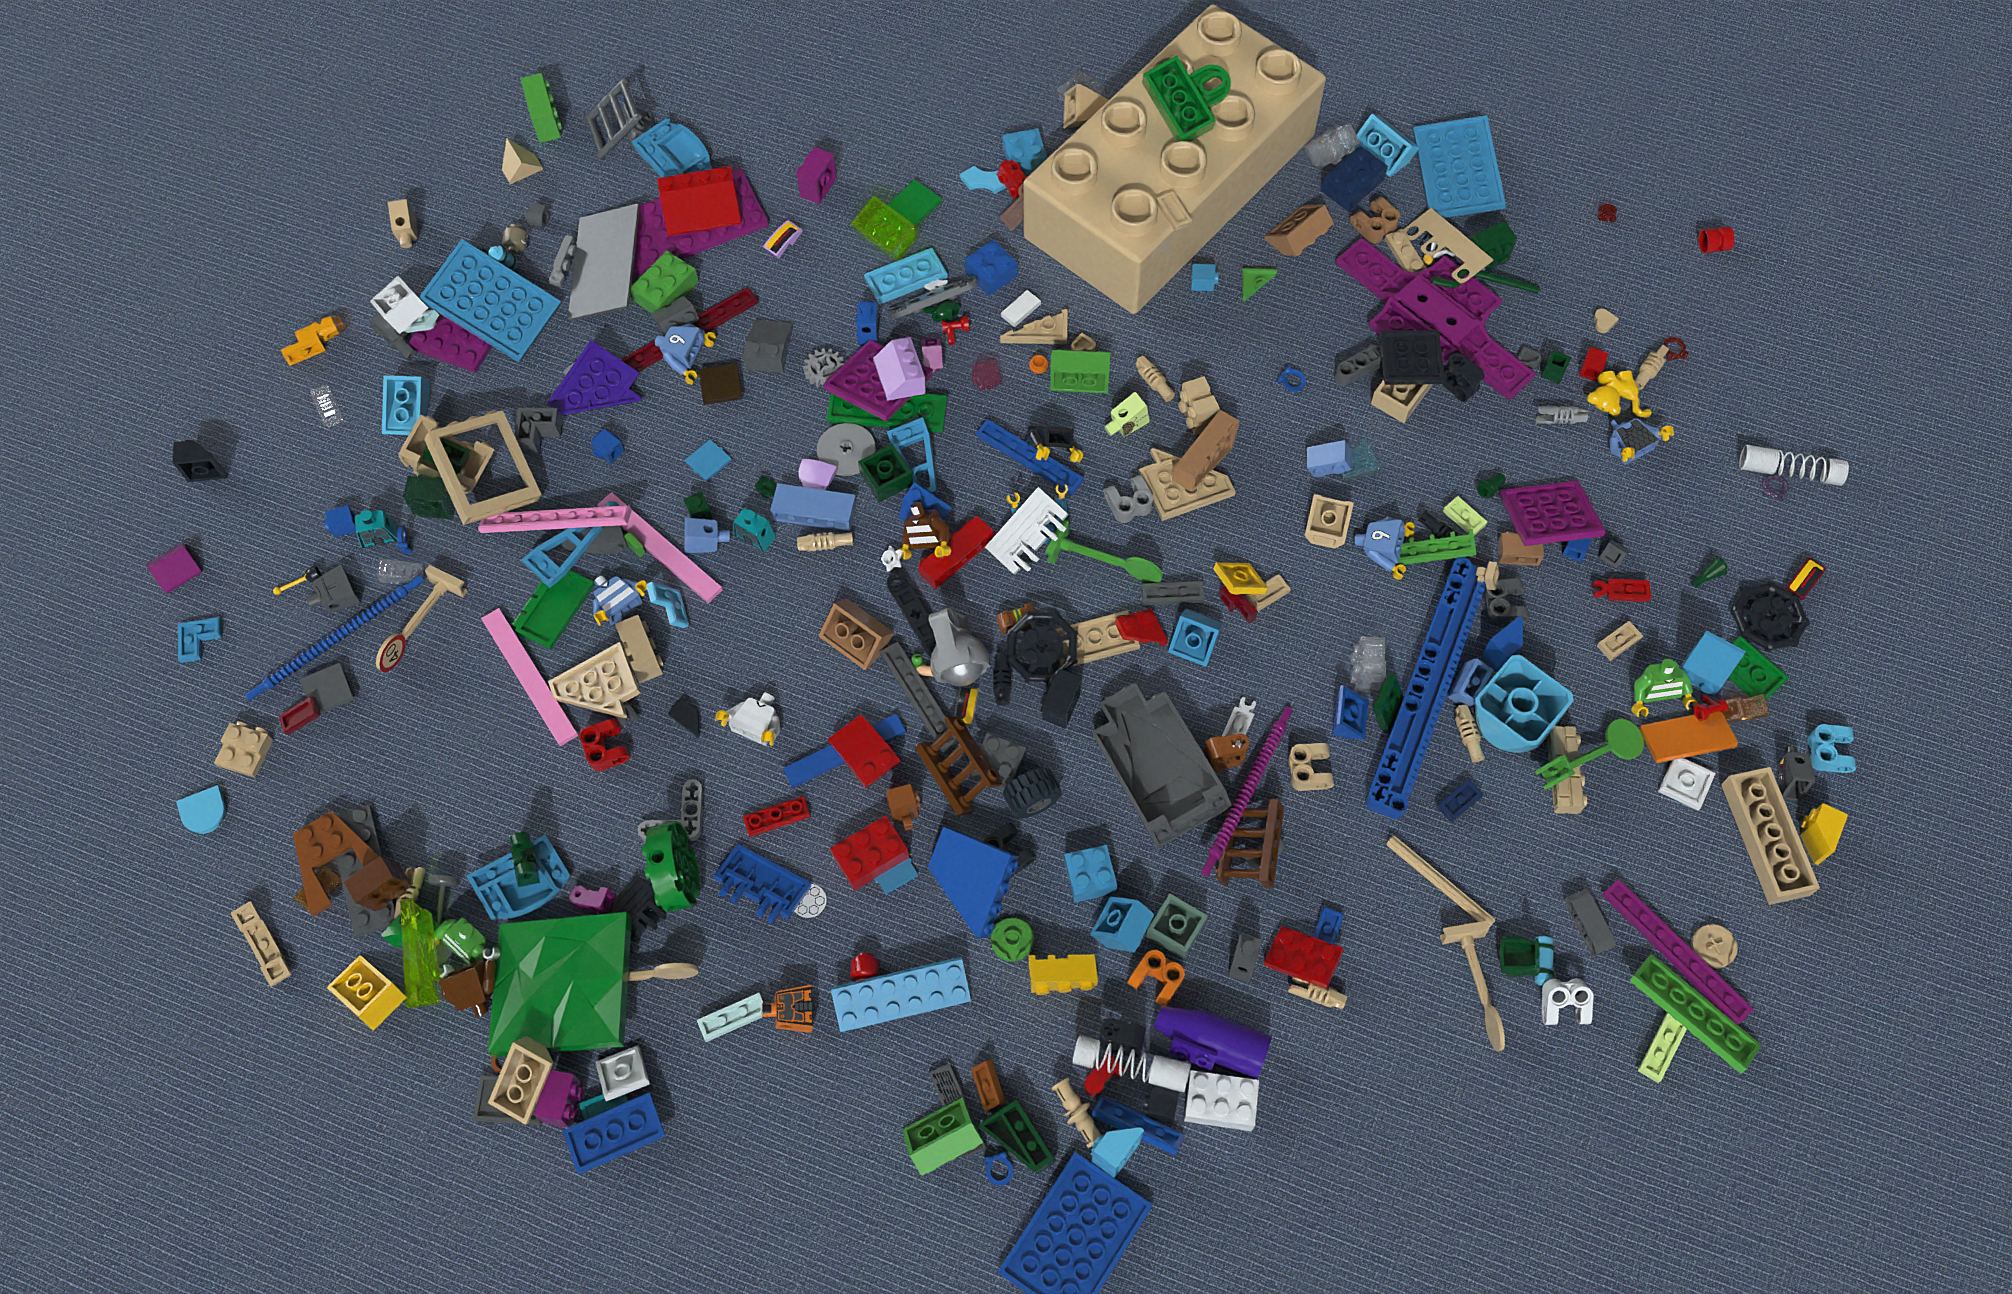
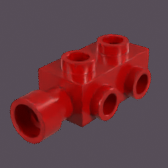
M1013 159L1009 161L1004 160L999 165L1000 169L996 175L999 181L1008 189L1010 195L1017 200L1020 197L1018 189L1024 184L1023 181L1027 176L1024 175L1020 170V165L1014 162Z

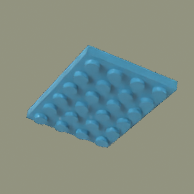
M1487 115L1413 127L1415 143L1420 147L1417 154L1428 210L1432 208L1440 216L1447 218L1505 209L1506 203Z
M461 239L419 296V299L425 305L520 363L561 305L560 300Z

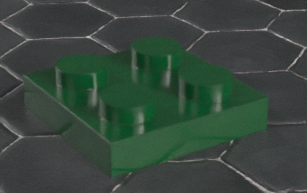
M1388 674L1386 681L1382 682L1378 699L1374 700L1372 707L1380 730L1389 732L1403 699L1397 676Z

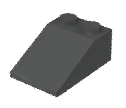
M755 320L746 340L743 354L746 370L784 373L793 323Z

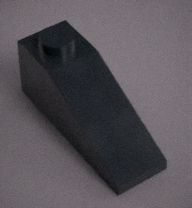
M1177 1059V1061L1179 1060V1062H1186V1060L1184 1059ZM1155 1085L1150 1096H1145L1143 1109L1147 1110L1146 1117L1173 1123L1180 1091Z

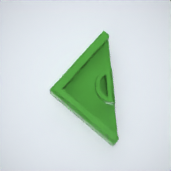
M1242 268V301H1246L1277 275V269Z

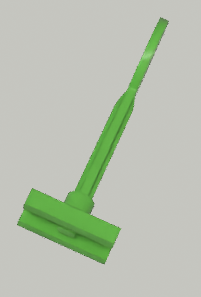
M1061 520L1060 523L1067 529L1063 532L1057 528L1055 534L1058 539L1056 541L1051 539L1045 551L1049 555L1047 562L1055 564L1061 550H1065L1115 566L1124 567L1130 575L1143 582L1159 583L1163 577V573L1158 566L1143 558L1130 557L1123 560L1117 556L1067 539L1070 527L1069 521Z
M1614 720L1607 726L1605 731V744L1570 761L1567 760L1564 754L1534 772L1536 775L1540 773L1543 775L1547 782V785L1543 787L1547 790L1574 775V768L1609 751H1612L1622 759H1634L1642 753L1644 748V739L1641 731L1629 720Z

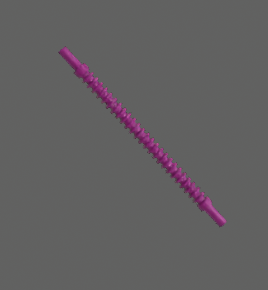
M1285 707L1279 721L1274 723L1273 729L1270 731L1271 734L1268 735L1266 743H1264V747L1261 748V752L1256 759L1257 761L1254 762V766H1252V770L1249 772L1250 775L1247 776L1240 794L1237 795V799H1235V803L1232 805L1233 808L1230 809V813H1228V817L1222 825L1223 827L1220 828L1218 837L1215 838L1216 842H1213V846L1208 852L1209 857L1201 871L1203 875L1209 876L1216 861L1221 858L1225 846L1228 844L1227 841L1230 840L1232 832L1235 831L1237 822L1240 821V817H1242V813L1250 801L1249 798L1252 797V793H1254V789L1257 788L1259 779L1262 777L1261 775L1264 774V770L1269 764L1268 761L1271 760V756H1273V752L1276 750L1275 747L1278 746L1280 738H1282L1286 731V723L1293 712L1291 707Z

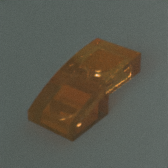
M1764 694L1745 699L1736 697L1725 700L1728 704V711L1722 712L1727 722L1770 716Z

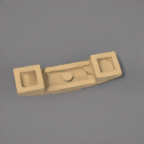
M250 901L232 911L231 915L239 930L244 933L269 985L272 987L291 976L288 964L275 938L254 904Z

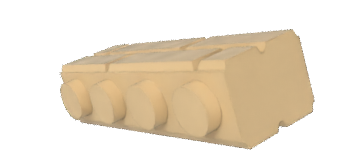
M1555 726L1547 736L1549 763L1564 754L1568 761L1582 755L1578 752L1581 738L1580 734H1576V727ZM1582 765L1573 769L1574 775L1552 787L1554 813L1578 814L1586 807L1587 795L1583 794L1582 786L1585 785V776L1580 771Z

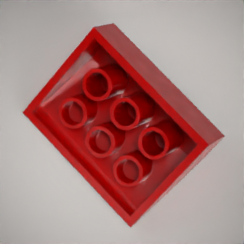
M731 166L657 178L668 237L741 224Z

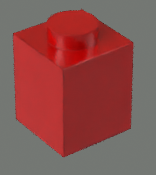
M1590 347L1579 376L1598 382L1597 377L1602 374L1609 353Z

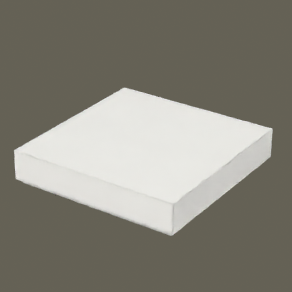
M1685 758L1671 760L1658 792L1699 811L1716 773Z
M639 1045L595 1062L606 1101L650 1084Z

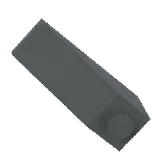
M602 526L603 530L585 550V553L610 555L628 549L621 526ZM592 528L583 530L575 536L582 541ZM568 539L561 543L565 551H574L576 548Z

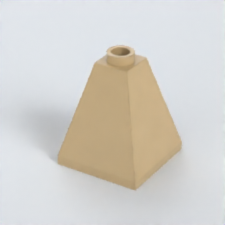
M1076 84L1065 92L1064 129L1082 126L1109 99L1081 84Z

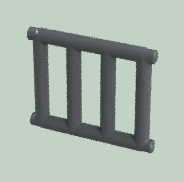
M624 77L583 119L589 126L598 151L596 154L598 159H602L643 117L636 108L628 87L629 80L627 77ZM621 91H623L632 118L627 123L616 97ZM610 102L621 128L616 134H614L605 109ZM598 114H600L609 141L604 146L594 122V118Z

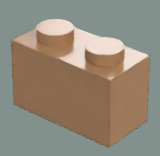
M1515 532L1502 533L1498 540V564L1539 566L1544 557L1543 544L1524 546L1519 535Z

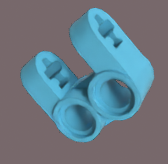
M1819 725L1808 736L1807 740L1808 745L1811 747L1810 760L1812 768L1818 771L1839 773L1855 771V758L1838 755L1834 747V743L1852 742L1854 740L1853 729L1846 726Z

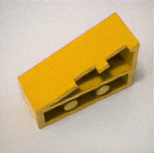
M1095 954L1068 955L1067 958L1058 959L1055 958V955H1048V959L1036 960L1035 955H1028L1031 993L1036 992V995L1049 994V991L1058 990L1059 993H1067L1074 988L1087 991L1092 990L1098 984Z

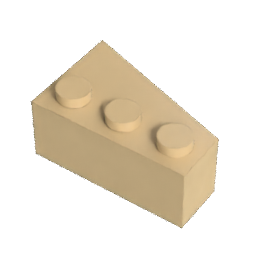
M639 615L616 623V628L639 683L662 675L660 667L664 665L660 655L655 656L653 650L657 648L653 638L648 639L646 633L650 631L646 621L641 622Z

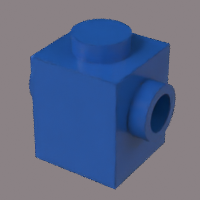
M605 429L594 435L590 441L593 454L599 459L603 458L610 464L624 452L619 437Z

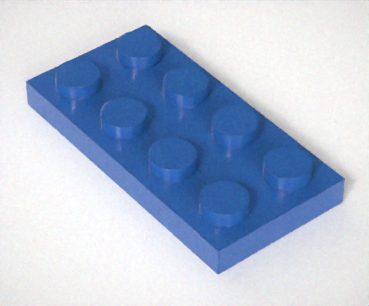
M650 1093L562 1130L578 1175L666 1137Z

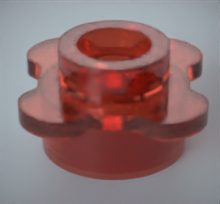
M1605 204L1599 206L1598 211L1600 215H1598V219L1600 221H1616L1617 217L1615 214L1617 209L1614 205Z

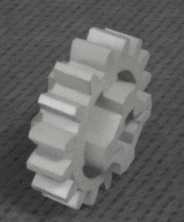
M822 348L821 352L814 350L815 355L808 354L809 360L805 359V366H803L805 378L809 379L810 384L816 382V387H819L821 384L824 386V383L845 364L843 357H839L838 352L833 354L832 349L825 352V349Z

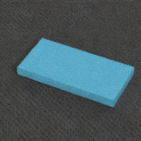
M929 248L865 273L864 278L880 305L923 288L925 284L937 279H946L948 275L933 248Z

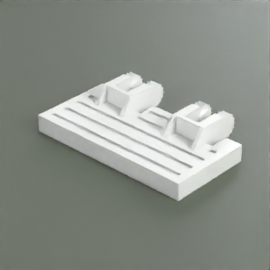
M1038 487L985 548L1013 574H1016L1021 569L1015 561L1026 571H1029L1031 567L1020 558L1021 554L1025 552L1033 561L1037 562L1039 558L1028 548L1029 545L1035 551L1040 548L1048 539L1042 531L1052 540L1056 541L1058 539L1057 535L1046 526L1052 521L1060 531L1064 532L1067 528L1055 516L1057 515L1064 521L1069 514Z

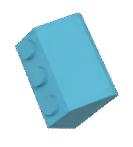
M1376 114L1370 115L1350 143L1355 149L1362 146L1388 165L1386 174L1389 177L1407 165L1420 148L1383 117Z
M1139 1127L1110 1131L1104 1137L1099 1135L1092 1145L1091 1163L1115 1179L1141 1143L1144 1130Z

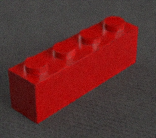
M978 516L972 520L969 519L965 522L962 529L951 534L952 537L949 539V543H947V546L951 548L950 555L936 557L934 549V552L929 557H924L919 562V575L935 590L981 552L993 539L994 531Z

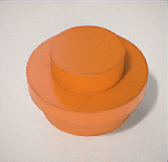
M1036 355L1030 360L1029 368L1036 374L1044 373L1048 369V361L1044 356Z

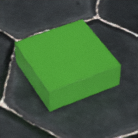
M628 532L624 535L627 545L639 558L645 555L642 543L632 533Z

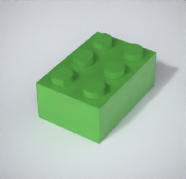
M542 73L520 78L539 142L542 143L561 138L559 130H562L560 120L556 119L558 118L556 106H552L554 98L552 92H548L550 91L548 80L543 79Z
M666 251L631 286L633 301L651 313L662 307L666 308L671 305V302L686 296L699 283L696 270L672 253Z
M1052 350L1050 391L1108 393L1110 353L1103 351Z

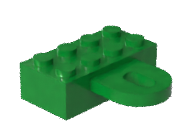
M1175 56L1144 73L1142 84L1177 142H1191L1214 128L1216 120L1209 108L1222 102L1228 96L1231 88V79L1227 71L1217 65L1203 66L1188 75L1178 56ZM1213 78L1221 80L1222 84L1210 91L1203 88V84Z

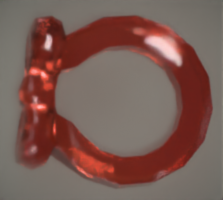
M1670 337L1664 341L1663 345L1666 347L1670 342L1678 343L1681 346V352L1677 354L1668 350L1665 354L1668 356V361L1686 359L1688 357L1686 345L1681 339Z

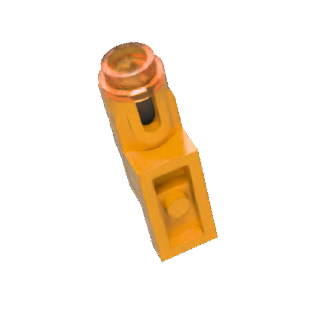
M334 315L306 323L304 328L295 331L299 342L281 349V352L289 366L326 351L322 342L341 334L346 328L339 315L335 317Z

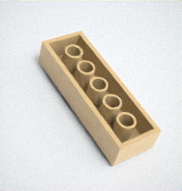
M1771 767L1730 775L1721 786L1768 904L1771 905L1811 896L1820 887Z

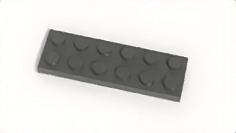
M370 805L336 815L378 856L384 857ZM353 848L336 857L354 936L360 937L389 927L395 920L396 906L394 899L388 902L384 909L376 912L366 908V906L355 903L344 881L361 870L363 866Z

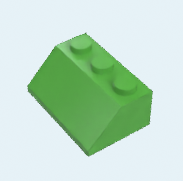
M963 1097L902 1129L909 1156L921 1176L934 1171L937 1167L948 1161H953L958 1156L975 1149L983 1143L980 1132Z

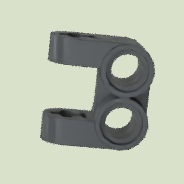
M1501 579L1497 581L1495 590L1485 588L1482 599L1486 603V619L1491 624H1510L1519 616L1523 618V622L1529 620L1527 607H1511L1506 596H1515L1524 592L1521 579Z

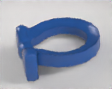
M1288 366L1282 372L1277 382L1280 384L1282 381L1287 390L1298 392L1304 388L1306 378L1302 372L1291 369L1292 367ZM1286 375L1298 376L1301 380V385L1299 387L1290 386Z
M399 525L397 528V547L401 549L402 554L412 553V549L408 548L407 529L404 525Z
M1006 1152L984 1158V1162L987 1163L986 1176L992 1184L997 1186L1007 1184L1013 1176V1167L1006 1158L1008 1155ZM1001 1160L1008 1167L1009 1173L1004 1180L998 1181L991 1176L990 1170L993 1161Z

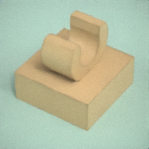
M1489 561L1487 568H1477V581L1485 582L1486 588L1489 590L1496 589L1499 577L1497 562Z

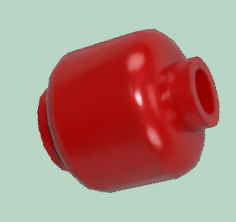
M867 952L859 953L851 960L850 978L853 982L879 976V961L873 954Z

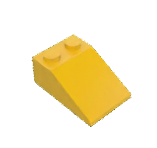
M361 955L327 987L329 991L373 1031L407 998Z

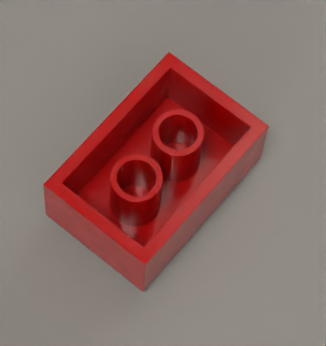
M886 815L830 848L833 859L853 891H856L876 877L910 858L907 847Z

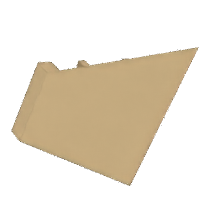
M506 138L502 171L510 184L543 170L535 154Z

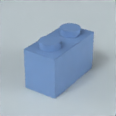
M1345 440L1307 447V469L1313 477H1324L1328 474H1341L1345 471L1352 470V450Z
M1477 658L1464 662L1447 697L1458 705H1475V698L1484 689L1493 669Z

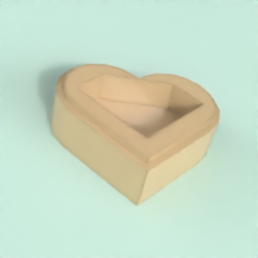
M1598 309L1594 315L1595 328L1600 333H1607L1619 320V318L1606 309Z
M1081 333L1072 342L1071 351L1095 352L1096 343L1084 333Z

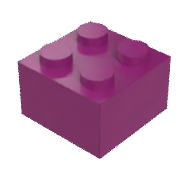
M816 147L813 148L811 153L807 154L805 162L802 166L798 167L796 172L800 197L820 205L837 179L834 154Z
M550 1070L539 1096L534 1115L544 1124L564 1128L571 1127L578 1118L577 1105L584 1095L583 1083L574 1074Z

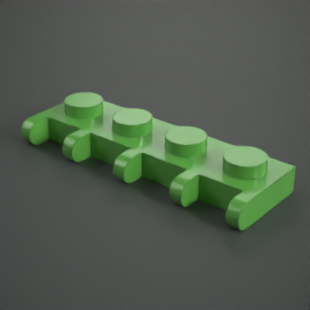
M1469 529V535L1455 536L1453 531L1450 532L1451 537L1434 539V534H1431L1430 540L1414 542V537H1409L1410 543L1402 544L1399 562L1395 563V565L1476 555L1473 529Z

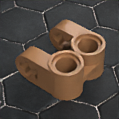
M1378 197L1371 202V209L1378 217L1370 219L1362 211H1358L1350 217L1352 226L1370 243H1379L1385 234L1393 233L1397 228L1400 218L1399 211L1383 197Z

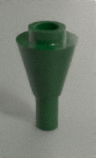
M1714 557L1702 571L1701 575L1691 581V584L1697 588L1705 581L1727 574V564L1724 560Z

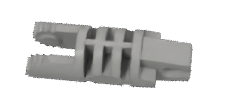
M1538 406V413L1544 415H1538L1535 422L1540 424L1587 422L1588 413L1586 409H1579L1573 406Z

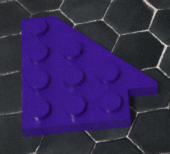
M590 340L547 404L552 408H557L561 414L569 415L640 402L643 398L630 390L640 373Z

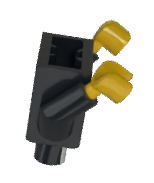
M1029 426L1025 434L1028 446H1034L1035 449H1038L1035 456L1038 460H1041L1043 457L1047 461L1050 449L1047 447L1066 448L1068 452H1072L1069 459L1073 462L1077 461L1080 463L1084 455L1081 450L1075 448L1073 428Z

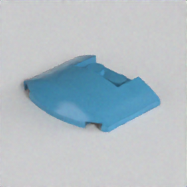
M664 119L631 141L641 158L646 160L661 178L712 169L709 154L699 138L682 124L675 125L670 123V119Z
M546 835L532 841L540 883L518 888L512 853L466 876L491 919L513 918L541 907L555 897L564 887L566 881L570 879V874Z

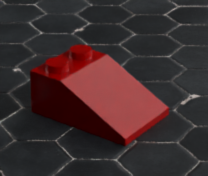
M859 715L827 739L865 790L900 764V760L893 750L862 715Z

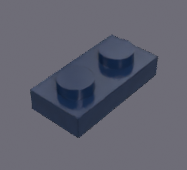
M1468 779L1437 806V809L1453 823L1480 800L1484 794Z

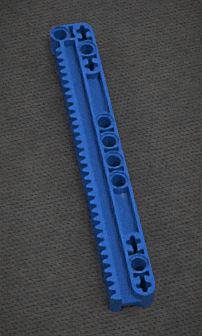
M1465 557L1457 558L1450 570L1366 797L1365 803L1368 809L1392 819L1402 818L1409 806L1406 797H1409L1413 790L1467 636L1473 624L1479 602L1486 587L1485 582L1477 581L1478 576H1476L1478 566L1473 565ZM1459 569L1462 570V574H1461V575L1458 574ZM1448 598L1452 599L1450 604L1447 603ZM1426 653H1430L1434 657H1429L1426 655ZM1419 670L1425 671L1427 675L1421 674ZM1413 688H1418L1421 692H1415ZM1406 706H1412L1415 710H1409ZM1389 760L1392 761L1390 769L1386 768ZM1379 778L1387 779L1388 783H1382ZM1377 792H1380V797L1378 801H1376L1375 796ZM1392 804H1399L1402 809L1397 810Z

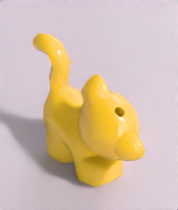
M1614 371L1603 372L1597 377L1598 383L1602 387H1597L1594 392L1587 396V401L1594 404L1598 410L1609 412L1612 416L1616 417L1620 414L1621 410L1619 405L1620 397L1632 401V412L1637 417L1646 418L1652 412L1650 409L1641 410L1639 408V389L1632 377V371H1622L1615 375Z

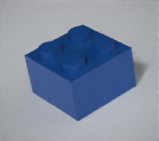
M993 239L965 259V273L969 277L975 276L978 286L990 296L1018 276V263Z

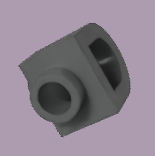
M531 203L529 210L526 211L525 218L529 225L545 228L550 219V214L546 205Z

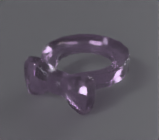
M1779 475L1767 477L1763 483L1765 489L1763 496L1783 501L1789 489L1787 481ZM1769 481H1780L1784 489L1779 493L1772 491Z

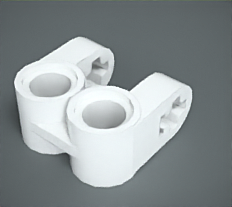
M1575 978L1568 982H1561L1558 979H1549L1544 983L1542 988V1020L1544 1025H1557L1559 1008L1567 1005H1575V1017L1578 1024H1591L1593 992L1583 980ZM1583 990L1580 995L1575 996L1578 991ZM1560 991L1557 996H1553L1554 992Z

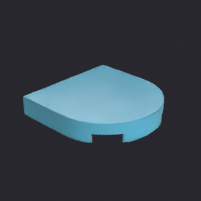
M218 785L176 801L183 825L195 833L206 834L214 831L219 827L220 822L226 815L225 801L221 788Z

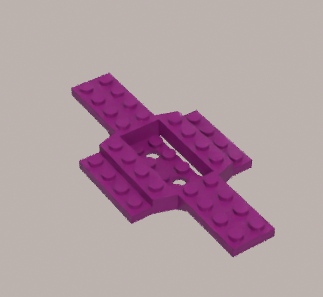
M1360 238L1336 259V264L1386 303L1383 310L1368 325L1378 335H1380V331L1439 330L1447 339L1445 340L1440 336L1443 363L1447 362L1454 353L1464 355L1482 369L1485 375L1483 381L1509 401L1534 379L1536 373L1492 340L1484 328L1489 315L1502 304V299L1473 277L1454 289L1431 284L1433 276L1450 281L1455 280L1452 277V273L1459 266L1446 256H1443L1432 267L1418 273H1412L1401 269L1367 241ZM1424 295L1427 297V301L1420 302L1417 300V296ZM1401 301L1404 306L1409 307L1411 310H1413L1418 317L1423 318L1425 321H1427L1433 329H1431L1423 321H1421L1409 310L1403 307L1399 302ZM1453 318L1457 324L1449 325L1446 319Z

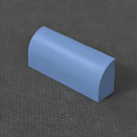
M777 483L770 510L772 520L850 532L855 513L856 496Z

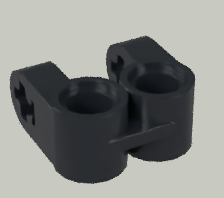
M1459 353L1452 354L1447 362L1448 370L1444 372L1445 381L1442 385L1454 394L1458 400L1466 402L1480 389V382L1484 379L1485 375L1479 366L1472 363L1464 355Z
M1010 822L987 836L983 842L996 845L998 848L1009 852L1004 844L1012 840L1019 831ZM1027 848L1016 855L1019 856L1017 860L1018 867L1011 877L1037 859L1031 848Z
M1107 1020L1101 1026L1100 1046L1107 1050L1108 1045L1106 1042L1111 1043V1052L1118 1053L1120 1047L1123 1046V1055L1128 1057L1132 1049H1134L1135 1057H1140L1146 1027L1136 1023Z

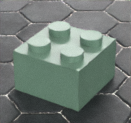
M1169 894L1147 929L1146 937L1180 958L1185 959L1205 926L1208 915Z

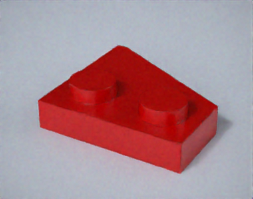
M1152 609L1119 617L1114 622L1123 640H1136L1146 644L1151 641L1159 643V646H1166L1168 643Z

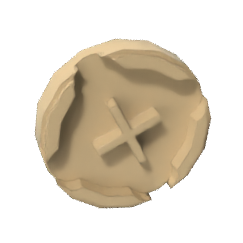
M1709 924L1703 926L1694 933L1691 939V949L1711 968H1724L1737 955L1738 945L1736 940L1734 941L1732 933L1721 925Z

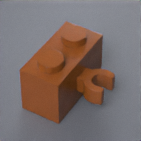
M911 784L887 790L886 796L894 825L903 822L905 831L914 829L912 819L919 818L917 810L921 809L917 790H912Z

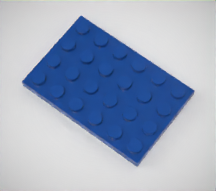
M1074 1152L998 1270V1274L1027 1294H1098L1153 1204Z

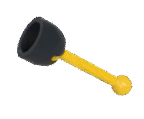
M313 565L305 571L304 577L280 588L275 587L273 593L279 595L283 590L305 580L313 583L322 574L318 567Z

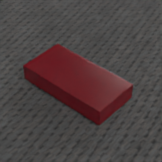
M310 696L279 715L284 734L290 735L321 716L316 697Z

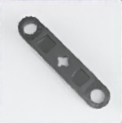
M975 276L968 277L966 280L962 279L958 283H951L908 300L904 304H899L898 307L895 305L896 307L893 306L888 309L890 319H896L910 313H919L923 311V308L945 299H955L958 297V294L978 286Z

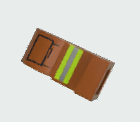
M1032 602L1024 604L1023 608L1004 611L998 614L996 619L1000 632L1006 634L1007 629L1010 630L1026 614V611H1034ZM1028 623L1020 631L1031 629V624Z

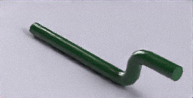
M1462 269L1457 273V276L1460 279H1464V276L1469 275L1470 272L1468 269ZM1481 270L1473 276L1533 293H1538L1540 290V286ZM1435 276L1431 279V284L1452 289L1462 284L1457 280L1450 281Z

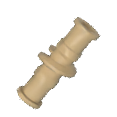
M1068 1077L1051 1089L1056 1091L1063 1102L1062 1105L1068 1111L1064 1116L1071 1115L1067 1122L1068 1125L1075 1122L1078 1131L1082 1133L1088 1143L1086 1145L1087 1148H1089L1101 1133L1094 1124L1093 1118L1086 1111L1091 1104L1081 1103L1080 1097L1073 1090Z

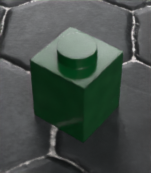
M1553 350L1541 378L1560 384L1571 356Z
M702 491L683 499L690 518L713 519Z

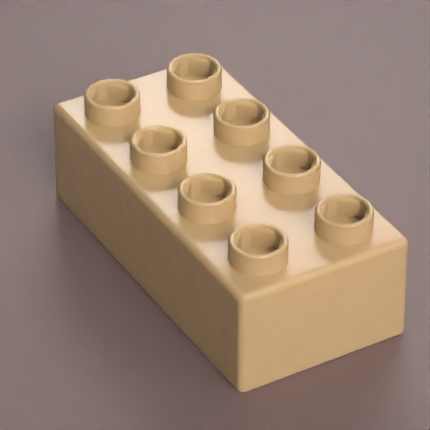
M1210 5L1024 180L1025 239L1130 313H1137L1314 136L1326 81L1325 75L1299 59L1292 52L1285 50L1241 22L1234 15L1216 5ZM1175 56H1178L1188 75L1203 66L1217 65L1225 69L1231 79V88L1228 96L1222 102L1209 108L1216 120L1214 128L1191 142H1177L1142 84L1144 73ZM1213 78L1204 83L1203 88L1210 91L1221 85L1222 82L1218 78ZM1172 190L1193 220L1191 225L1178 231L1173 230L1156 202V197Z

